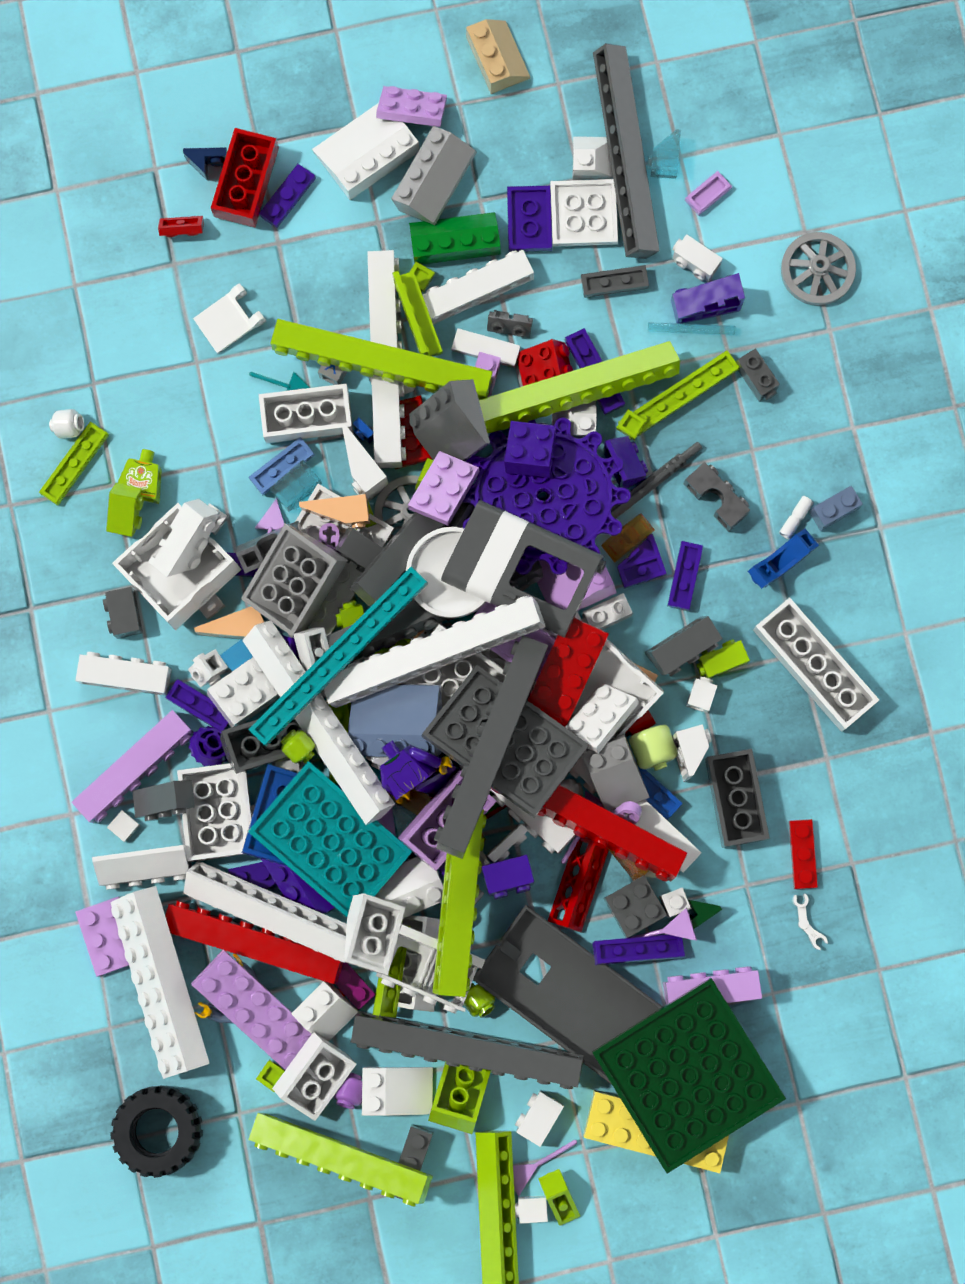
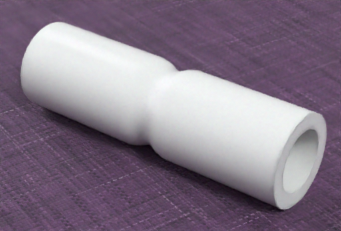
M802 496L792 511V515L789 516L779 531V534L790 540L814 502L808 497Z

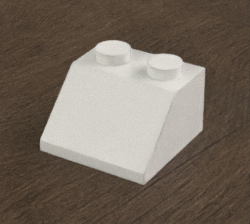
M323 981L291 1014L311 1034L315 1032L327 1041H330L359 1011L333 984Z

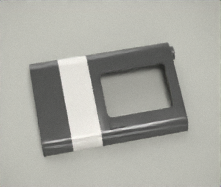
M479 500L443 571L441 581L497 607L516 603V600L523 596H532L538 602L546 626L544 628L565 638L594 576L597 573L601 574L603 572L606 561L603 560V555ZM528 546L541 550L584 571L583 577L567 609H560L510 586V580Z

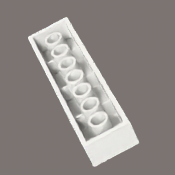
M156 886L134 891L110 902L112 915L118 926V935L122 940L125 950V958L131 970V978L138 993V1002L144 1013L145 1025L150 1033L151 1045L158 1060V1069L163 1079L210 1064Z

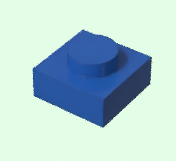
M360 418L356 419L353 422L355 429L353 433L359 440L363 441L365 439L370 444L374 440V432Z

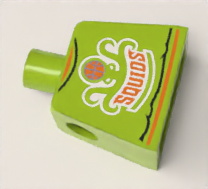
M142 449L139 460L131 458L127 460L118 483L142 488L141 497H144V501L159 504L162 469L158 464L152 463L155 452Z

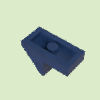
M183 148V154L186 161L207 180L208 164L222 166L226 158L227 148Z

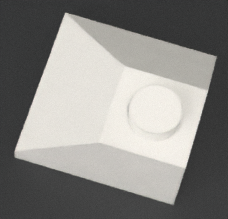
M573 137L572 179H613L607 137Z
M596 400L588 404L572 407L569 410L553 413L552 425L554 426L559 418H567L571 422L570 433L577 439L585 437L590 432H596Z

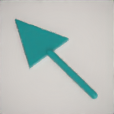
M249 372L250 376L285 387L287 391L310 388L295 372H293L289 384Z

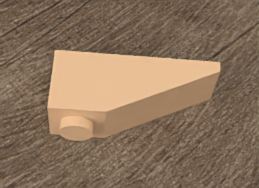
M366 494L299 502V507L303 511L348 527L352 526L354 529H363L366 524H370Z
M250 606L197 626L194 629L201 636L244 639L255 625L265 621L262 614Z

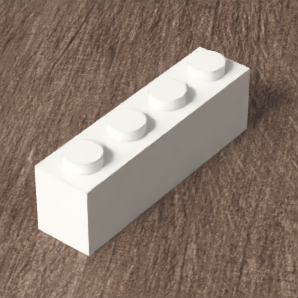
M87 652V655L80 654L75 681L79 684L166 696L169 690L172 669L166 666L165 662L153 661V664L144 663L143 659L131 658V661L122 660L121 656L109 655V658L100 657L99 653Z

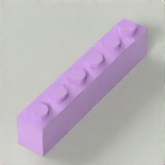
M172 710L71 803L88 822H101L108 815L106 811L112 806L115 808L125 799L123 796L129 790L131 792L136 790L141 785V779L146 775L149 777L158 769L157 765L162 760L167 761L175 754L173 751L179 745L184 746L191 738L190 735L193 731Z

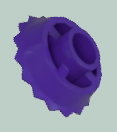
M210 726L199 728L198 731L193 732V736L189 739L190 745L188 748L191 750V756L204 767L222 765L223 762L227 761L220 740V730Z

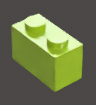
M115 483L109 492L106 532L132 537L135 531L140 529L142 517L139 516V512L142 510L144 497H141L142 488Z

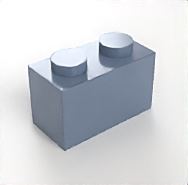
M849 486L814 506L809 513L819 530L822 531L859 510L863 504L853 487Z

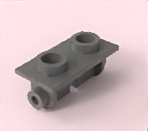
M490 311L487 331L530 338L533 318H529V315L514 314L513 319H509L508 312Z

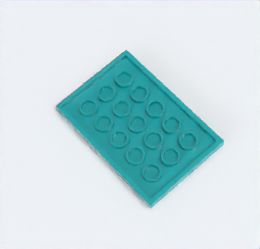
M309 761L247 831L346 918L348 917L353 895L367 894L375 897L412 853L406 845L377 820L365 825L345 793Z

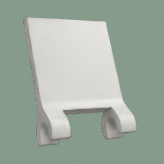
M240 283L234 286L220 300L193 318L217 354L254 328L266 322L260 311L253 314L249 319L237 300L244 297L247 292Z

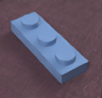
M300 437L248 478L263 496L315 455Z

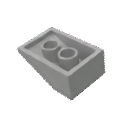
M625 734L610 739L599 753L587 748L582 755L604 809L612 812L624 802L631 801L637 803L650 798Z

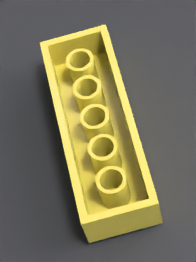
M594 1090L583 1137L655 1156L620 1097ZM729 1135L684 1164L720 1173Z

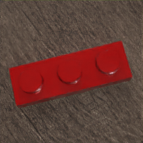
M812 819L789 821L794 889L818 888Z

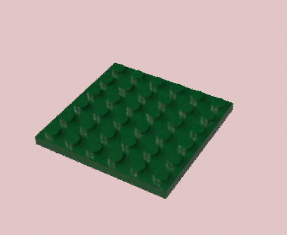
M711 977L592 1051L667 1174L786 1100L783 1092Z

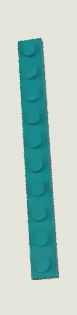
M410 567L248 730L267 746L428 585V582L416 570Z

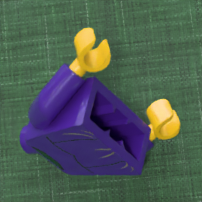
M393 740L382 747V750L389 758L388 761L380 766L382 787L395 797L398 804L403 803V797L410 800V790L437 771L435 768L439 767V772L442 775L447 773L445 766L452 768V761L449 757H437L411 744L402 751L399 750Z

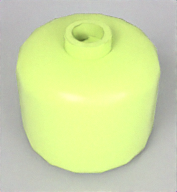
M665 724L640 731L629 738L637 765L641 769L653 767L655 771L668 767L667 762L672 761L678 755L671 731Z

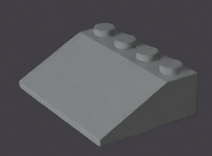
M285 523L241 599L289 635L294 636V633L308 629L348 560L332 548Z

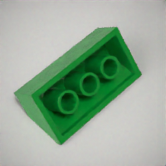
M495 212L438 219L435 225L425 221L409 223L414 264L418 262L424 265L501 255Z

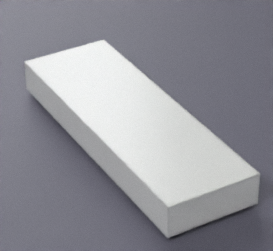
M457 328L451 350L478 358L479 352L501 357V365L515 368L520 345Z

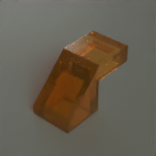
M640 513L622 527L620 534L609 537L601 546L615 563L633 547L641 544L655 529Z

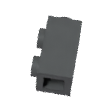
M756 348L737 359L736 363L740 367L738 371L758 401L764 398L769 400L777 394L776 391L780 384Z

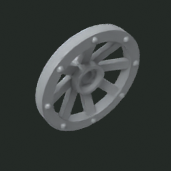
M811 232L795 239L785 251L781 262V276L787 290L796 299L810 305H827L842 298L850 289L856 273L855 259L847 244L840 238L825 232ZM820 242L818 255L809 248L807 243ZM827 244L832 245L839 251L829 257L825 256ZM800 248L810 260L791 259V257ZM844 257L847 270L833 266L831 263ZM820 263L823 267L819 268L816 264ZM789 266L808 268V270L792 280ZM829 273L846 278L838 290ZM811 276L813 282L810 294L797 286ZM823 278L831 294L816 296L820 279Z
M419 476L400 477L384 487L376 500L374 516L383 521V507L401 511L384 522L392 526L404 520V525L413 514L408 513L410 499L403 486L416 485ZM397 489L404 503L400 504L386 499ZM391 535L387 542H389L394 537V535Z

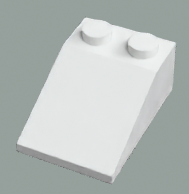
M345 425L342 429L353 478V490L357 495L366 494L368 501H370L388 485L387 476Z
M367 894L353 895L347 917L344 962L388 975L405 907Z
M363 1067L362 1116L430 1114L433 1105V1067Z

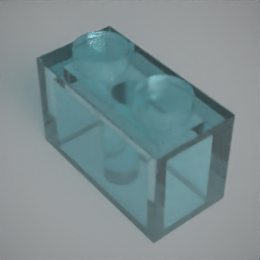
M302 460L269 489L283 507L290 512L292 509L295 511L300 508L299 502H303L307 496H311L317 484L321 485L322 482L306 462Z

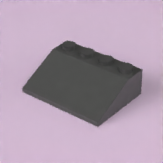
M473 379L449 381L409 414L410 425L413 427L414 435L433 460L438 452L441 451L466 461L490 444Z

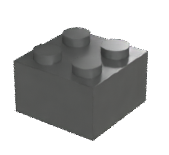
M645 875L603 898L625 938L634 935L667 916Z

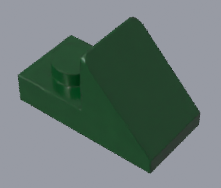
M688 900L691 909L696 914L695 917L691 914L689 915L693 929L722 910L718 905Z

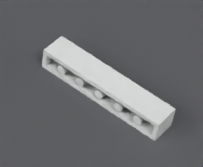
M512 251L505 256L506 258L499 261L497 259L492 260L479 270L474 268L459 279L454 277L441 287L434 286L428 289L423 294V298L433 325L534 280V271L524 251Z

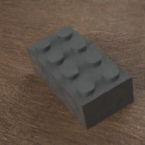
M752 749L705 758L722 848L770 839Z

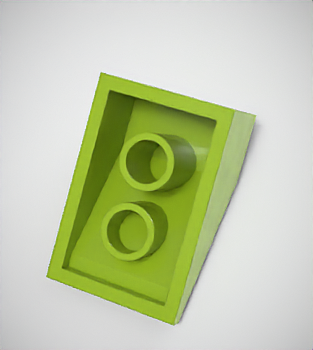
M445 1062L428 1121L473 1134L491 1070L482 1069V1071H474L466 1065L460 1064L459 1067L447 1065Z

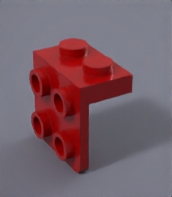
M551 339L519 351L517 361L522 385L526 386L574 371L570 365V352L566 343Z

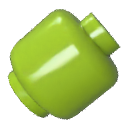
M293 729L281 741L283 744L281 747L282 752L293 763L297 764L301 761L307 763L314 756L312 751L315 743L303 730L295 731Z
M471 983L463 1006L471 1016L483 1018L495 1008V996L479 984Z

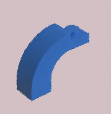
M805 528L747 572L751 575L755 584L759 585L761 589L766 588L802 561L819 544Z

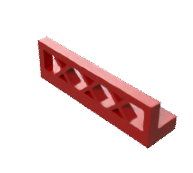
M580 837L569 856L548 921L580 933L582 932L609 851L608 848L602 849L596 846L593 840L586 837ZM582 842L588 843L586 852L581 855L579 850ZM579 865V873L573 876V868ZM571 886L573 890L571 896L566 898V889ZM564 908L563 920H557L559 910Z

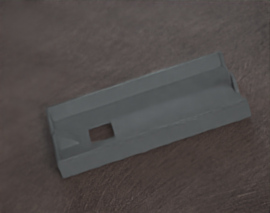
M527 905L521 910L488 955L483 967L477 970L473 981L565 1050L584 1055L583 1063L610 1084L611 1082L592 1051L663 1007L608 965H595L592 953ZM532 954H535L551 966L539 985H536L520 973L521 968Z

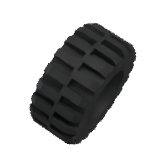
M151 1086L128 1096L124 1103L116 1110L117 1115L112 1119L111 1126H113V1132H110V1136L115 1144L112 1146L114 1153L118 1152L120 1156L118 1160L122 1164L128 1165V1170L133 1173L138 1172L140 1176L158 1178L178 1171L191 1161L201 1144L199 1142L203 1136V1130L201 1129V1123L203 1122L201 1116L197 1113L198 1108L196 1104H192L188 1095H183L179 1092L180 1090L174 1087ZM152 1109H162L169 1112L174 1117L178 1126V1137L175 1144L163 1153L147 1151L137 1139V1122L145 1112Z

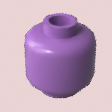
M350 1073L335 1093L334 1098L339 1106L354 1109L355 1106L362 1104V1077L360 1075Z

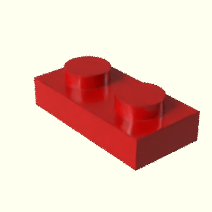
M203 216L160 218L158 225L159 236L175 237L183 234L195 236L203 233Z

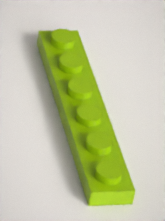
M728 350L635 410V414L647 420L639 435L738 371L740 367Z

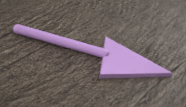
M275 499L255 529H265L270 533L272 530H277L284 526V520L277 499Z

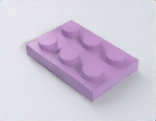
M383 86L376 118L441 127L447 95L438 92L430 93L416 89L409 90L395 86Z
M439 451L408 504L409 510L449 526L479 474V467Z
M119 896L75 912L96 977L129 966L125 958L122 940L118 935V926L111 911L112 906L110 902L119 899Z

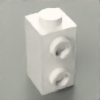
M687 234L683 240L678 239L672 249L674 250L673 259L675 263L683 269L687 268L692 271L693 275L701 281L709 282L721 266L723 259Z
M624 593L583 611V618L581 620L604 630L631 617L633 612Z

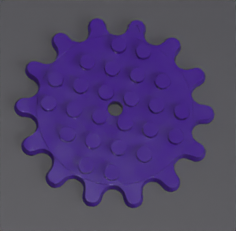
M567 418L557 419L554 424L556 426V442L550 478L506 473L504 460L508 437L501 431L489 434V441L493 448L490 456L483 458L473 455L466 460L467 463L479 467L480 472L477 475L476 482L471 486L462 501L464 503L473 504L475 507L478 501L482 500L599 554L600 550L595 544V538L600 534L616 536L622 531V524L611 515V509L616 505L629 502L631 494L626 488L614 486L611 478L622 470L624 464L623 460L618 457L620 467L617 469L613 457L604 459L598 456L597 449L602 443V436L598 432L593 431L585 437L577 439L570 433V420ZM531 420V421H529V422H527V423H535V424H536V421H535V420ZM547 492L550 497L544 502L538 499L539 493ZM469 518L466 519L463 523L464 529L467 525ZM528 546L516 568L519 574L525 575L531 571L535 562L543 560L549 563L554 574L562 575L567 571V562L532 546Z

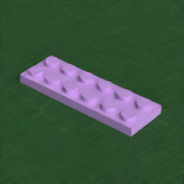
M224 949L191 983L196 990L284 1070L287 1069L312 1035L291 1014L292 1012Z

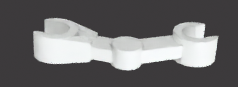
M803 894L804 903L798 904L797 895H794L792 901L798 911V926L808 935L812 946L817 950H821L816 945V940L821 938L825 944H828V941L824 935L814 930L807 920L806 905L809 901L808 896Z

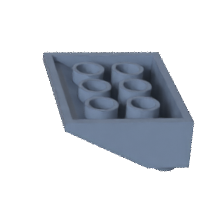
M397 684L351 702L348 735L362 756L387 757L382 747L392 740L400 751L411 744L437 757L441 755L442 751L421 737L424 730L442 709L441 685Z

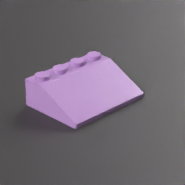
M540 560L539 563L542 566L543 577L540 578L537 584L545 601L560 609H567L583 577L584 571L567 563V571L562 575H556L551 571L548 562ZM606 566L601 574L597 573L594 576L578 611L616 594L614 582Z

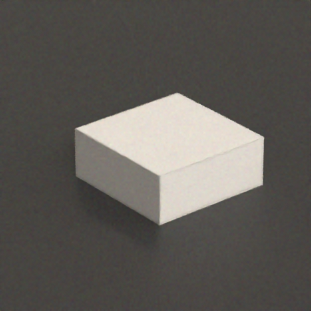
M121 810L107 828L123 842H126L140 824Z

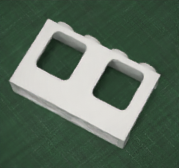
M401 924L392 961L397 949L402 946L421 955L420 964L411 984L396 980L389 975L377 973L376 976L382 979L381 983L394 988L395 984L403 987V993L415 997L416 993L424 996L423 1001L432 1005H436L437 1002L444 1004L443 1009L456 1014L457 1010L465 1012L466 1009L462 1006L466 997L454 996L452 1001H447L430 993L435 973L438 939ZM473 954L472 966L468 968L467 977L470 979V986L477 968H482L485 959Z

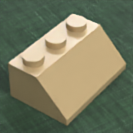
M485 19L466 27L467 41L491 94L530 79L529 72L506 21Z

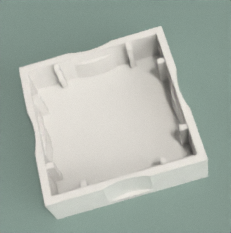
M179 503L158 520L144 537L133 543L112 563L175 630L241 570L237 563L210 536L207 540L208 544L200 557L201 561L195 569L166 577L148 562L151 556L156 557L162 546L159 543L162 538L166 540L173 530L170 525L182 507Z
M607 639L569 722L599 685L604 683L636 697L639 702L612 738L625 734L632 724L644 715L664 693V690Z

